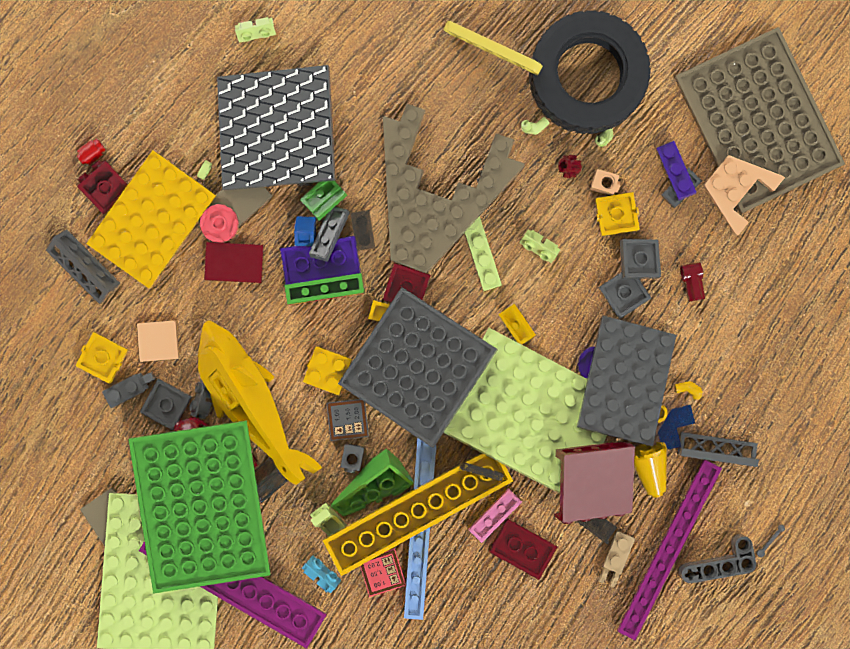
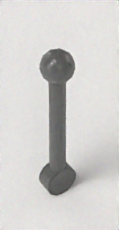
M779 525L778 530L765 546L757 550L756 554L758 557H764L766 549L780 532L785 531L784 525Z

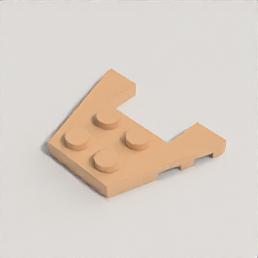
M728 155L703 187L715 206L722 213L724 220L731 227L733 234L738 236L749 222L734 211L735 206L757 180L773 192L785 177Z

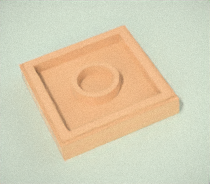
M177 321L137 324L140 362L179 359Z

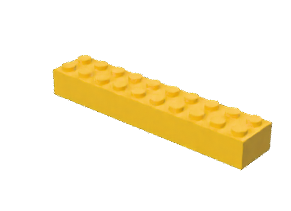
M479 453L327 536L322 541L342 576L513 482L504 464L483 453Z

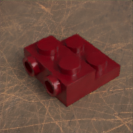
M99 159L91 166L93 170L89 174L84 172L77 178L78 183L76 185L104 215L113 207L128 184L106 159L103 161Z

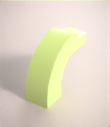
M327 503L310 514L313 518L311 519L313 525L321 528L327 536L347 526Z

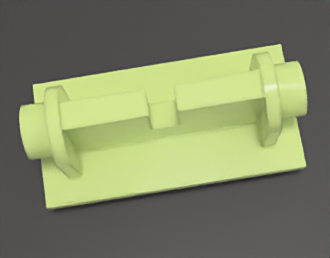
M273 18L256 19V25L254 26L252 21L235 25V32L239 43L276 35Z
M528 229L519 243L525 249L539 255L541 259L552 263L560 251L558 245L548 239L545 240L544 244L541 243L544 236L533 229L532 231Z

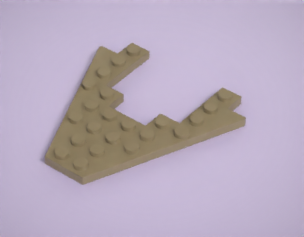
M406 104L401 121L383 117L391 261L428 273L518 175L525 164L509 158L515 140L496 133L476 188L458 182L452 200L418 189L424 170L407 165L425 110Z

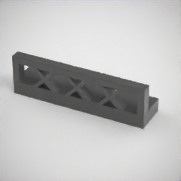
M67 229L54 236L46 249L99 304L120 284ZM55 246L60 250L61 254L54 249ZM68 260L73 263L74 268L69 264ZM82 273L87 277V281L82 277ZM95 287L102 292L101 296L96 292Z
M684 432L680 434L678 455L753 467H758L759 459H756L758 443ZM685 437L693 438L697 444L691 449L684 448ZM711 440L716 447L711 451H705L701 444ZM725 443H730L735 450L729 454H724L720 447ZM745 445L752 446L751 457H744L739 450Z

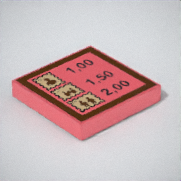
M395 548L380 554L360 566L369 597L406 586Z

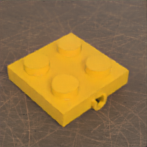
M633 192L595 198L596 216L599 222L601 237L640 230L637 216L639 215V209L636 207Z
M93 332L88 343L82 347V354L75 366L111 384L117 371L120 370V366H122L121 363L128 349Z
M316 346L311 360L309 359L308 369L303 382L339 395L342 386L338 383L349 368L352 359Z

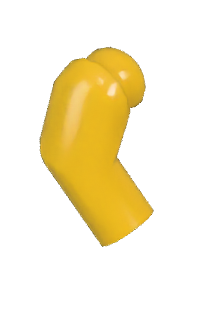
M692 381L674 384L676 393L687 391L695 400L702 397V388Z

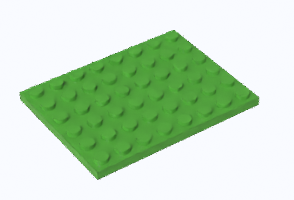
M247 420L128 439L153 594L271 575Z

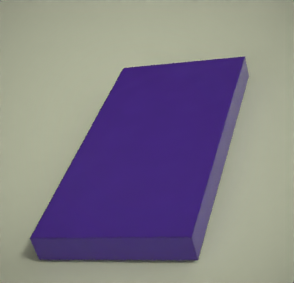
M356 236L339 238L328 262L310 257L309 252L312 246L280 248L286 285L361 273Z

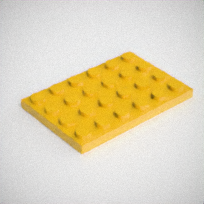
M152 150L86 244L150 289L198 223L204 211L213 202L216 195Z

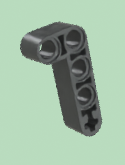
M737 534L731 540L733 555L684 563L678 569L679 577L687 583H696L751 573L756 568L752 541L742 534ZM744 539L746 544L743 548L739 549L738 542ZM748 558L749 564L743 568L741 563L744 559ZM730 562V568L727 571H723V564ZM711 565V572L704 574V567ZM688 569L693 572L689 573V577L685 575L688 572Z

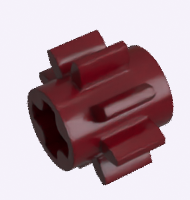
M564 155L559 161L558 169L559 172L563 173L564 178H576L577 174L580 173L582 164L580 160H576L577 155Z

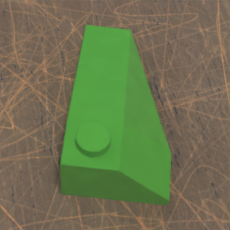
M385 449L362 469L334 500L331 507L344 517L364 509L369 503L374 501L379 503L383 501L382 498L391 494L393 497L399 495L413 485L414 481L400 460L388 449Z

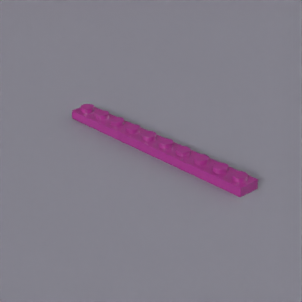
M703 459L617 629L619 633L636 640L722 470L721 467Z

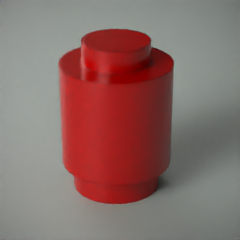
M97 138L91 139L77 150V158L83 165L87 163L90 166L104 155L103 152L106 151V148Z

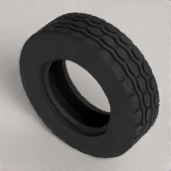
M596 10L574 12L572 15L568 14L553 23L541 36L532 55V59L543 66L538 75L529 72L530 89L538 108L557 126L581 134L604 132L624 122L640 105L649 86L651 68L649 67L651 65L650 58L637 31L633 30L630 24L622 21L621 18L615 15L612 16L607 12H597ZM584 43L596 44L607 49L614 56L620 70V81L616 92L612 96L600 102L588 103L573 98L564 90L558 76V63L561 56L571 47Z

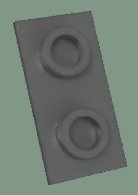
M200 379V382H197L195 387L196 397L190 404V411L192 416L197 418V414H199V418L206 419L212 403L205 400L206 398L211 399V395Z

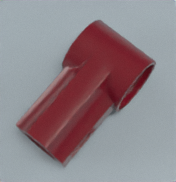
M701 263L681 265L680 273L682 281L685 282L688 302L705 299Z

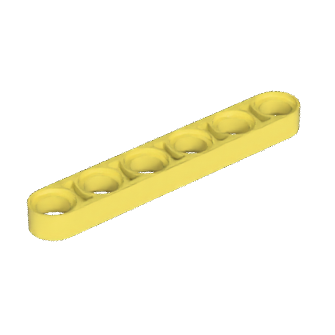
M447 21L443 29L450 35L535 75H538L543 67L539 62L454 22Z

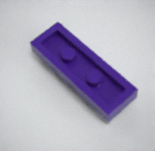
M675 141L657 147L656 151L677 200L679 201L696 194V189Z

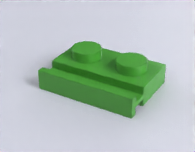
M323 181L314 186L300 200L320 221L347 194L335 181Z

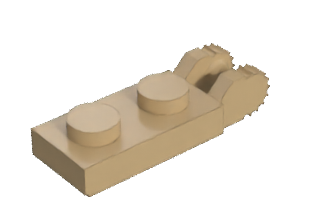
M616 531L602 565L603 569L599 582L603 583L606 580L608 570L614 571V574L610 580V587L614 588L616 586L619 575L623 571L635 541L634 537Z

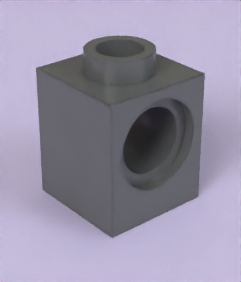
M346 443L340 467L349 473H355L356 470L360 471L365 447ZM355 454L358 458L357 463L350 464L347 461V456Z

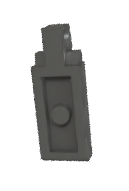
M153 372L144 376L142 373L135 374L102 391L110 408H114L145 392L149 388L147 384L156 380Z

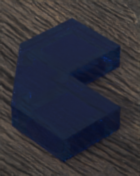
M691 405L672 409L659 429L658 436L660 442L666 444L667 450L681 447L677 428L696 424Z

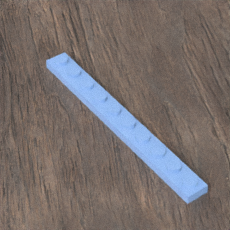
M417 438L414 489L434 479L436 445L432 448L419 438ZM430 527L410 538L404 618L423 620Z

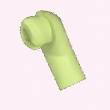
M545 117L537 123L524 120L521 123V129L527 134L537 135L550 123Z
M613 128L596 136L595 143L600 147L606 146L613 139Z

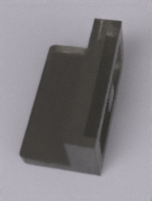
M271 457L255 470L260 503L264 502L288 482L277 469Z
M593 518L587 522L576 521L606 544H609L610 541L608 539L617 528L607 519Z

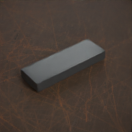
M334 207L327 213L309 252L310 257L328 262L350 214L347 209Z

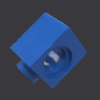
M296 216L294 228L295 246H313L316 237V217Z

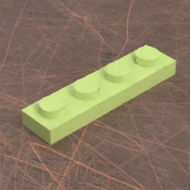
M479 216L465 232V236L484 292L502 286Z

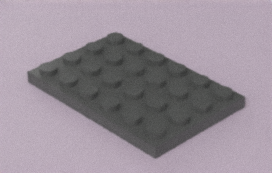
M603 315L600 321L577 428L652 447L677 335Z

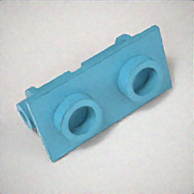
M313 555L302 567L303 573L313 581L317 576L320 578L316 584L325 592L331 593L341 581L335 572L329 570L321 560Z

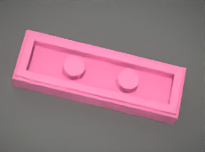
M507 488L468 530L482 543L522 501Z

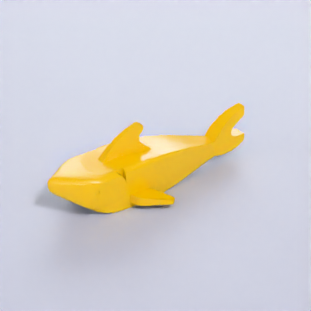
M211 320L206 321L203 324L200 337L198 371L201 380L210 392L217 417L222 418L225 413L232 422L247 420L250 439L273 459L280 473L295 485L305 479L300 467L312 474L322 469L318 462L309 455L298 450L289 449L275 402L266 383L274 379L273 374L260 364L254 362L232 333Z

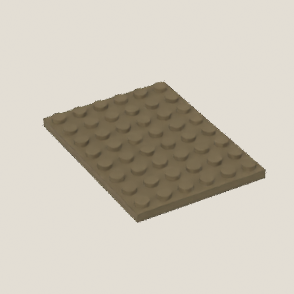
M779 27L674 77L717 167L729 155L785 177L773 192L757 180L736 205L740 214L845 165Z

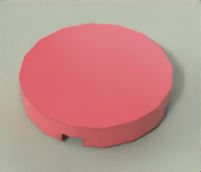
M212 205L204 211L200 218L202 233L213 242L223 243L229 241L238 230L239 221L237 214L226 205Z

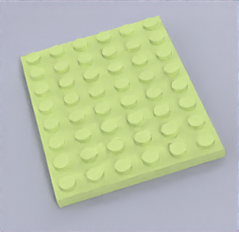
M488 328L483 340L497 348L498 351L444 433L560 494L561 460L555 457L556 449L603 444L607 437L604 434L577 428L587 379Z
M109 493L97 648L214 649L218 597L200 586L153 594L148 558L145 554L139 552L145 540L137 494Z

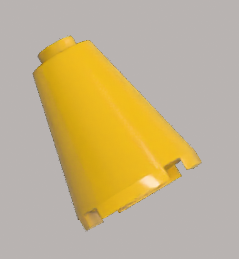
M656 442L657 445L652 447L642 444L635 446L634 468L647 494L653 498L661 497L666 492L667 447L663 442Z

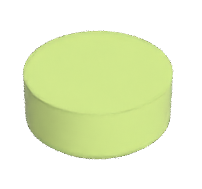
M205 160L197 177L204 180L212 167V163Z

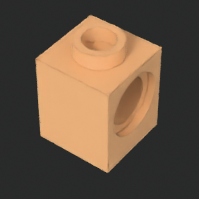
M597 169L594 173L590 190L612 196L620 188L621 181H618L619 175ZM602 179H608L611 182L610 188L603 187Z

